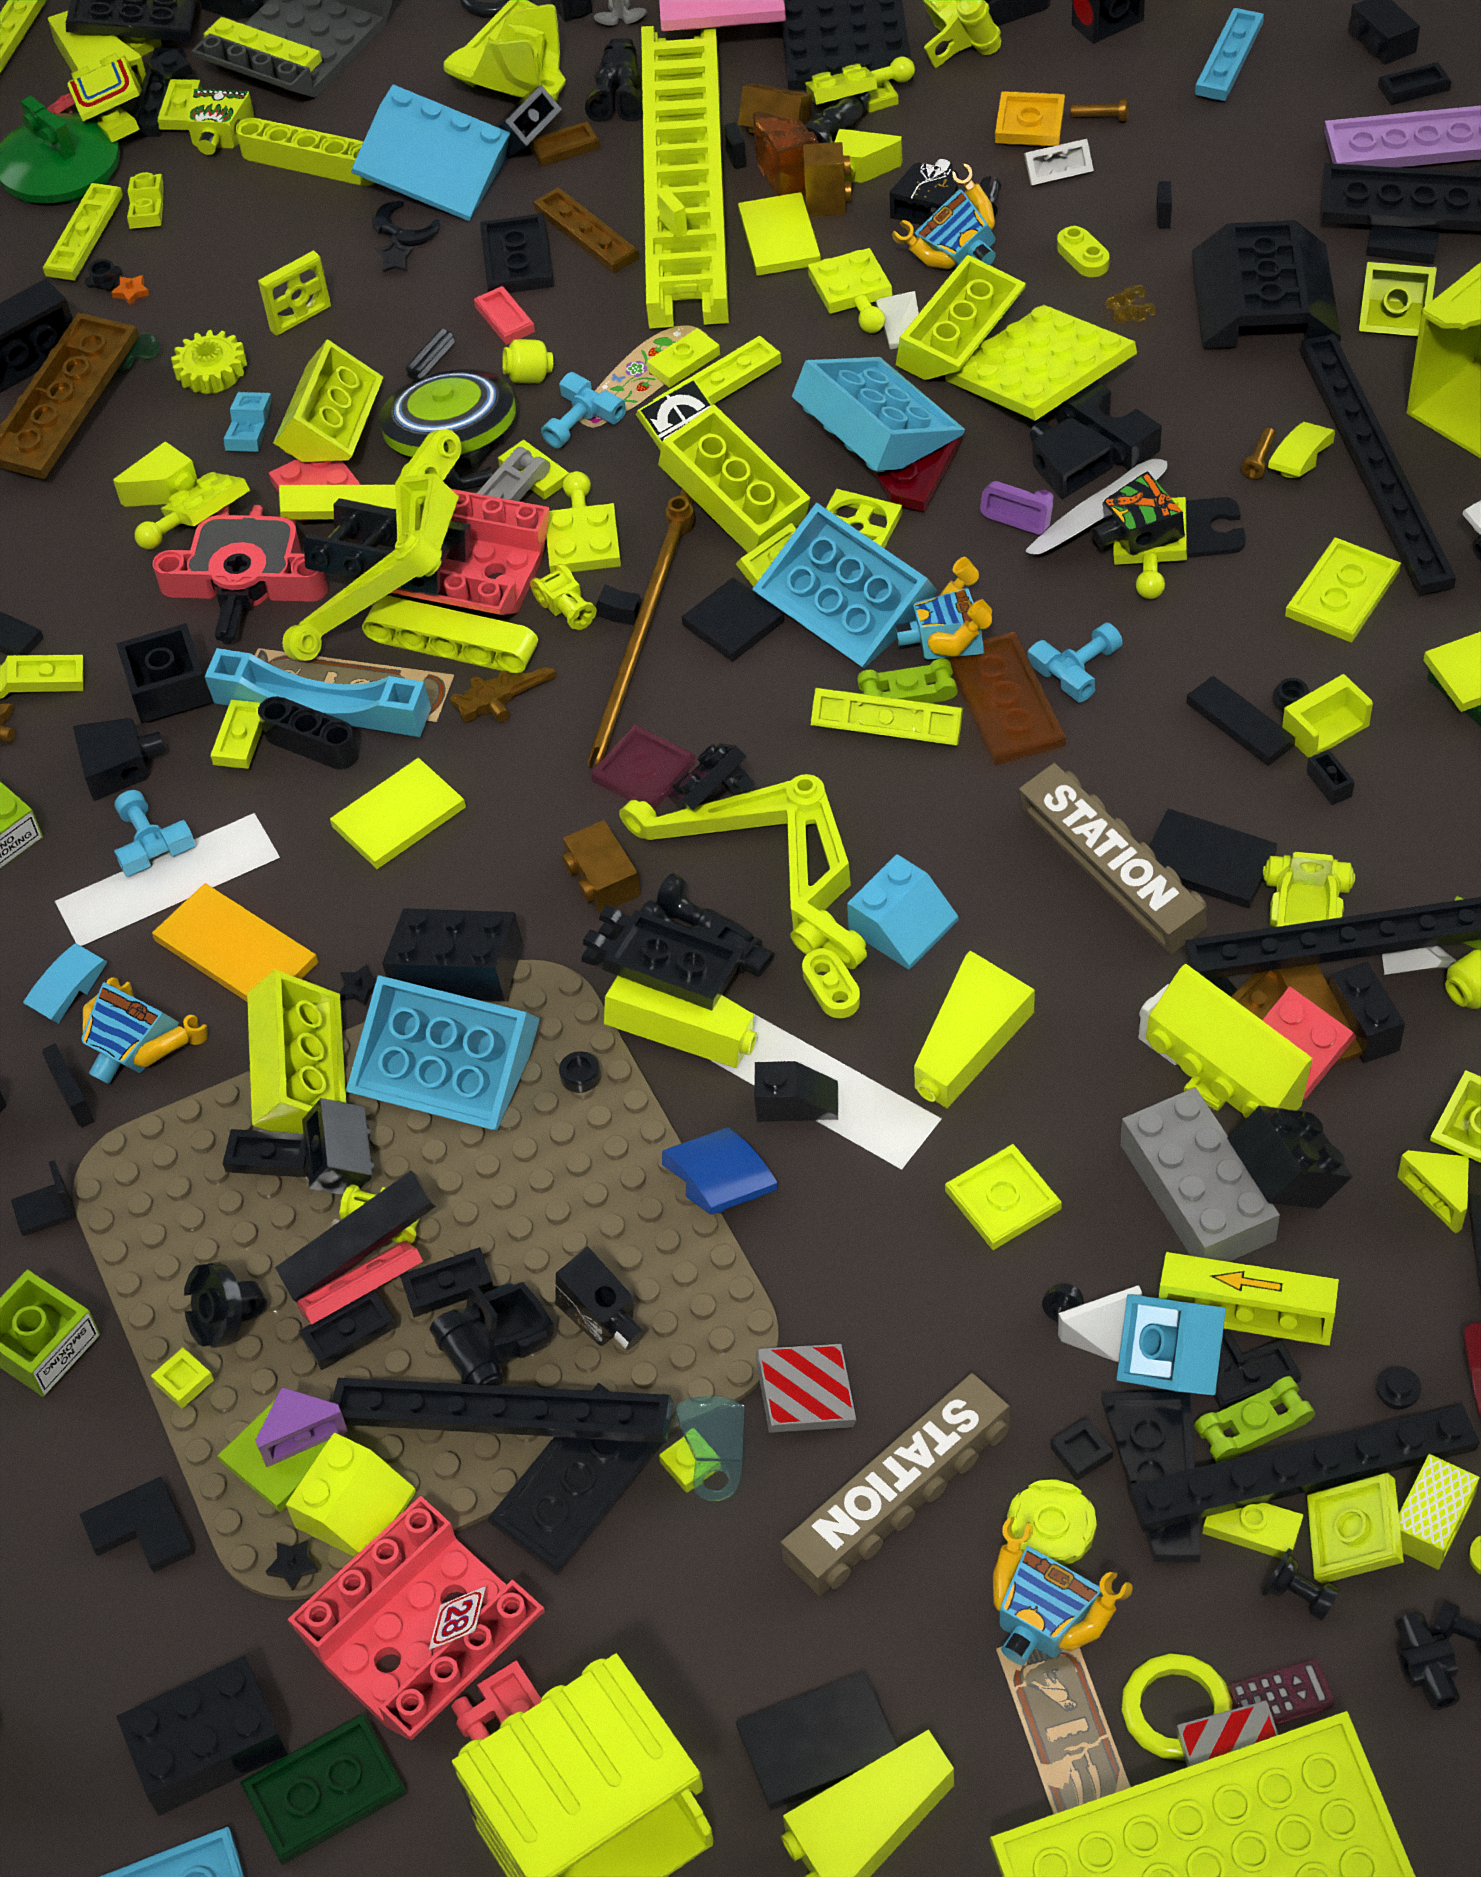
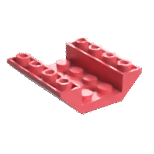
M451 489L459 496L451 521L471 525L470 558L466 562L445 559L441 563V590L437 595L397 588L391 593L499 615L518 613L530 588V581L535 578L542 563L550 514L549 507ZM494 573L503 574L498 576L496 579L488 578L491 574Z
M420 1496L288 1618V1621L323 1666L386 1728L409 1740H413L535 1622L545 1610L542 1605L513 1579L506 1585L456 1539L451 1523ZM486 1586L476 1630L429 1650L439 1608L443 1604L444 1599L454 1592L468 1594ZM393 1654L401 1658L400 1665L392 1672L384 1673L377 1669L378 1662L386 1655Z

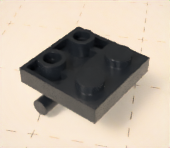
M720 743L716 747L715 744H711L699 755L697 760L700 764L691 773L686 770L672 782L671 787L674 790L668 797L677 807L693 811L720 783L733 793L743 794L750 791L754 785L753 779L739 765L747 756L736 745Z

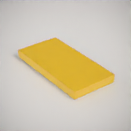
M206 883L152 932L153 938L157 943L246 1002L247 993L274 969L302 979L319 963L316 954Z

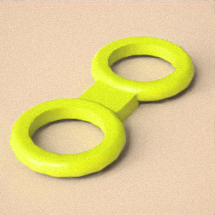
M1170 1653L1150 1658L1133 1671L1123 1689L1121 1711L1128 1732L1142 1748L1163 1759L1185 1761L1179 1739L1167 1738L1157 1733L1145 1721L1140 1702L1147 1686L1160 1677L1171 1674L1182 1675L1199 1682L1209 1693L1214 1706L1213 1715L1232 1710L1233 1702L1226 1682L1212 1666L1193 1656Z

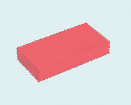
M503 286L474 298L475 308L506 345L510 344L514 339H521L535 332L534 323Z

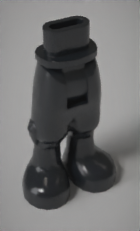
M612 39L604 49L599 69L594 76L597 85L588 94L585 102V112L593 121H606L611 116L613 110L612 88L618 85V89L616 91L615 104L619 117L624 121H637L643 115V99L634 88L640 76L637 72L636 48L633 46L634 43L631 39Z
M867 91L837 99L822 112L810 116L804 125L789 131L794 133L793 140L797 146L794 148L795 156L783 153L787 163L797 169L804 167L803 144L833 143L830 134L837 133L839 129L850 127L860 118L867 108V102L871 99L870 93Z
M674 873L669 874L661 884L657 895V902L649 900L640 910L683 926L670 917L679 919L691 925V927L683 926L685 928L743 948V961L736 971L739 974L747 971L756 977H760L774 958V952L764 948L762 940L757 937L754 938L740 924L721 915L717 911L700 908L690 902L687 898L686 882Z

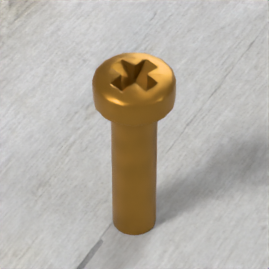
M1121 98L1117 104H1071V117H1119V121L1122 122L1127 121L1129 115V103L1126 98Z
M1264 428L1252 455L1243 460L1240 469L1242 474L1248 479L1257 480L1264 475L1266 471L1264 460L1276 436L1274 429Z

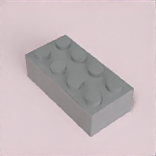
M1196 1087L1122 1118L1120 1146L1190 1256L1229 1262L1276 1241L1280 1214L1274 1205L1269 1204L1227 1139L1226 1132Z

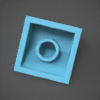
M898 854L847 903L849 930L857 932L866 943L908 970L958 921L957 913L928 873Z
M1127 1294L1117 1381L1178 1392L1215 1396L1226 1308Z

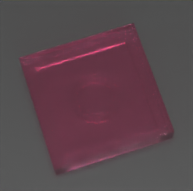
M634 724L591 772L592 782L629 801H645L655 810L673 790L671 787L672 782L686 770L689 771L696 763L695 754Z

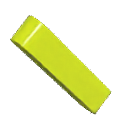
M246 118L236 125L241 153L246 160L361 186L375 184L373 181L351 173L364 141L258 118Z
M387 595L373 604L362 624L364 634L371 640L381 644L500 671H509L515 674L522 673L525 670L538 644L537 635L531 629L522 625Z

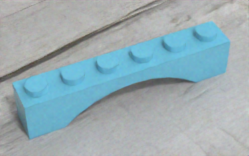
M216 649L205 674L208 688L216 704L229 706L231 700L262 703L267 698L279 696L343 720L351 726L421 737L431 710L423 681L388 676L381 680L364 684L344 685L325 683L286 672L250 653L226 649Z

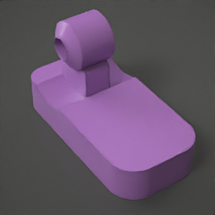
M993 481L982 491L980 510L989 519L1041 535L1050 526L1054 495L1047 490H1038L1032 494L1029 491Z

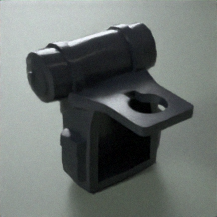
M520 1282L515 1285L509 1283L482 1294L477 1286L471 1287L465 1311L462 1314L457 1310L448 1311L433 1321L429 1329L437 1347L451 1361L461 1376L463 1384L500 1386L504 1376L499 1367L506 1365L511 1360L527 1357L545 1348L551 1341L554 1324L536 1296L524 1282Z

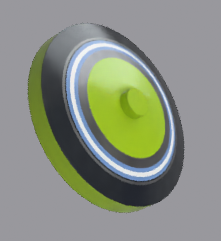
M448 370L421 377L397 390L383 405L380 411L379 423L385 442L401 454L413 457L429 433L442 429H448L456 433L461 442V454H465L489 444L502 435L514 420L516 404L510 385L501 377L481 370ZM445 441V442H444V450H445V452L447 453V452H448V444H447V442Z

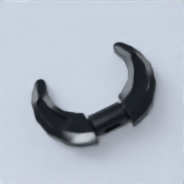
M402 200L387 202L379 206L373 213V228L378 233L383 232V234L391 238L394 235L398 242L404 245L423 243L433 238L438 233L440 227L438 219H435L429 226L418 230H403L392 224L390 215L396 209L403 207Z

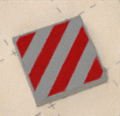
M842 1344L757 1349L755 1358L769 1433L854 1427L856 1415Z
M1267 1700L1179 1724L1175 1728L1187 1767L1278 1735Z

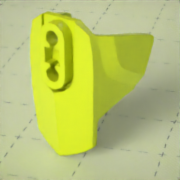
M547 4L510 12L506 16L503 27L495 42L489 41L484 50L465 46L455 51L444 61L443 68L445 72L465 81L521 98L542 85L551 97L558 101L559 93L565 86L566 79L559 69L560 44L555 6Z

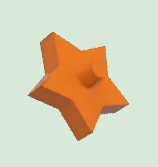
M141 275L132 279L120 276V285L111 291L112 298L125 299L129 306H131L137 298L150 296L149 290L144 286V276Z

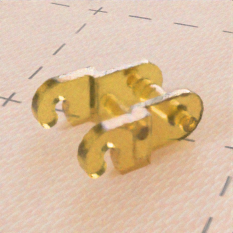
M1142 285L1124 288V292L1111 295L1106 299V307L1115 311L1113 314L1115 322L1121 323L1135 319L1136 322L1145 320L1147 311L1151 316L1155 315L1156 307L1153 303L1132 305L1131 303L1135 301L1137 292L1139 297L1145 295L1146 291Z

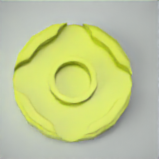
M1057 1479L1039 1480L1028 1485V1489L1023 1490L1020 1495L1018 1493L1012 1499L1007 1514V1520L1015 1516L1011 1530L1017 1538L1023 1537L1028 1522L1033 1526L1031 1538L1021 1543L1020 1549L1023 1553L1027 1546H1030L1064 1567L1080 1560L1092 1547L1096 1534L1095 1508L1090 1500L1088 1502L1087 1498L1082 1495V1491L1073 1484Z

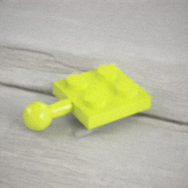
M898 57L892 61L890 66L869 71L866 67L861 68V64H854L842 68L843 73L831 76L830 72H823L813 75V81L805 82L807 93L813 94L812 100L817 105L878 89L877 83L894 79L900 83L907 82L913 77L915 67L909 58Z
M870 248L856 250L849 254L808 264V275L829 314L857 307L860 312L858 322L863 331L872 334L879 332L885 324L884 313L878 307L871 306L870 303L875 302L877 299L892 296V286Z
M579 471L569 473L563 481V489L566 495L571 498L572 508L552 510L549 514L546 537L550 573L554 572L555 567L561 563L567 566L571 572L621 566L614 503L586 506L585 496L590 491L591 483L588 476Z
M215 472L205 474L197 480V486L189 491L181 490L169 498L170 503L160 508L165 516L156 523L146 521L139 524L134 534L136 543L144 549H154L161 544L163 535L179 524L196 526L249 492L250 489L245 479Z
M1185 497L1171 498L1183 512L1185 537L1136 555L1128 554L1118 541L1113 542L1115 565L1143 563V572L1136 580L1137 592L1143 598L1155 599L1164 591L1165 580L1158 572V562L1187 560Z

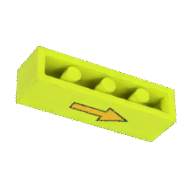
M1166 1252L1159 1298L1226 1308L1223 1329L1330 1346L1339 1279Z

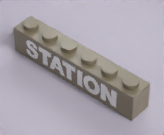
M1054 762L1019 788L1022 809L1169 954L1175 953L1185 945L1186 940L1193 939L1207 928V905L1203 898L1195 891L1189 892L1182 885L1179 876L1171 867L1167 866L1164 868L1156 860L1155 854L1146 843L1141 842L1139 844L1131 836L1130 830L1121 819L1116 818L1114 820L1106 812L1105 806L1096 795L1092 794L1089 796L1082 789L1079 780L1072 772H1064Z
M969 1374L781 1541L783 1562L819 1597L830 1587L832 1589L840 1587L849 1577L852 1567L862 1558L865 1560L872 1558L880 1550L884 1539L892 1531L904 1529L912 1521L916 1510L926 1501H935L944 1492L947 1482L958 1472L964 1474L971 1469L983 1449L989 1444L995 1446L1003 1440L1010 1429V1406L975 1374Z

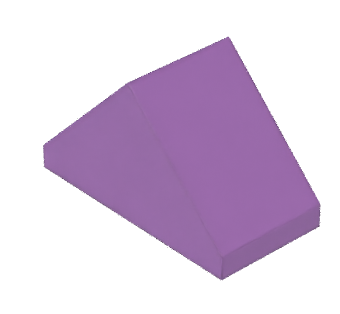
M281 1387L255 1441L266 1467H269L328 1441L334 1432L342 1435L348 1432L338 1404Z

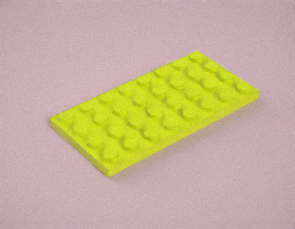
M1347 1711L994 1835L989 1839L1002 1877H1415Z

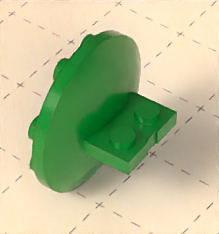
M31 95L20 101L24 115H22L24 124L13 130L0 143V185L5 191L21 199L26 204L58 203L64 201L75 203L83 198L91 183L108 184L109 177L118 166L120 148L118 140L111 143L97 124V118L92 117L82 121L78 113L54 114Z

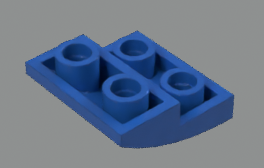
M729 1127L662 1150V1165L686 1182V1197L710 1215L724 1212L727 1208L746 1201L756 1200L762 1195L777 1190V1181L764 1161L742 1137Z

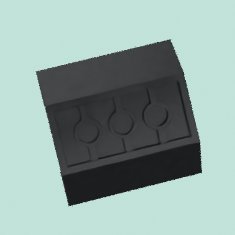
M1296 220L1227 223L1192 250L1203 348L1237 347L1239 326L1303 323L1305 339L1335 334L1338 342L1341 341L1327 246Z

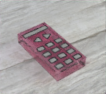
M1317 1659L1229 1685V1694L1235 1709L1267 1700L1275 1725L1332 1708L1335 1702Z

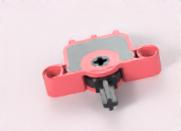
M254 505L249 516L229 515V507L225 506L217 511L215 516L206 518L198 525L190 550L163 551L155 556L152 562L156 579L163 595L172 598L211 599L216 595L221 611L215 630V638L226 645L236 639L243 610H252V607L261 604L268 597L271 601H317L326 596L329 590L325 572L310 570L305 567L304 554H302L295 527L296 520L277 516H263V508L260 505Z

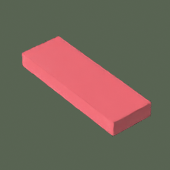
M403 1241L297 1300L296 1305L302 1316L312 1325L422 1263L423 1260L414 1246L407 1241Z

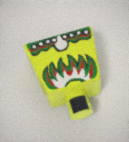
M192 88L187 116L192 144L197 146L198 150L206 155L213 154L216 148L236 147L239 143L236 125L243 119L255 117L249 91Z

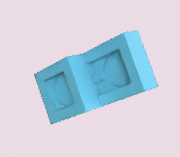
M237 393L230 408L232 422L224 437L225 451L259 452L269 419L272 400L271 393Z
M75 943L46 970L23 1003L59 1024L78 992L81 991L86 995L88 994L107 961Z

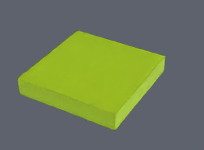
M274 1400L217 1456L221 1464L281 1513L287 1507L286 1503L328 1441L266 1467L255 1440L275 1402Z

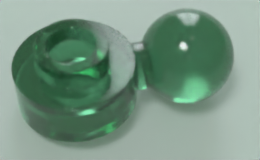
M149 332L139 334L138 339L116 370V373L129 369L134 364L136 356L144 359L154 358L160 351L159 339Z

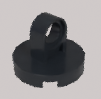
M220 1262L196 1265L189 1273L184 1287V1296L191 1295L192 1311H185V1319L192 1337L202 1347L211 1346V1348L230 1345L238 1335L241 1322L256 1318L266 1309L268 1304L257 1282H237L228 1266Z

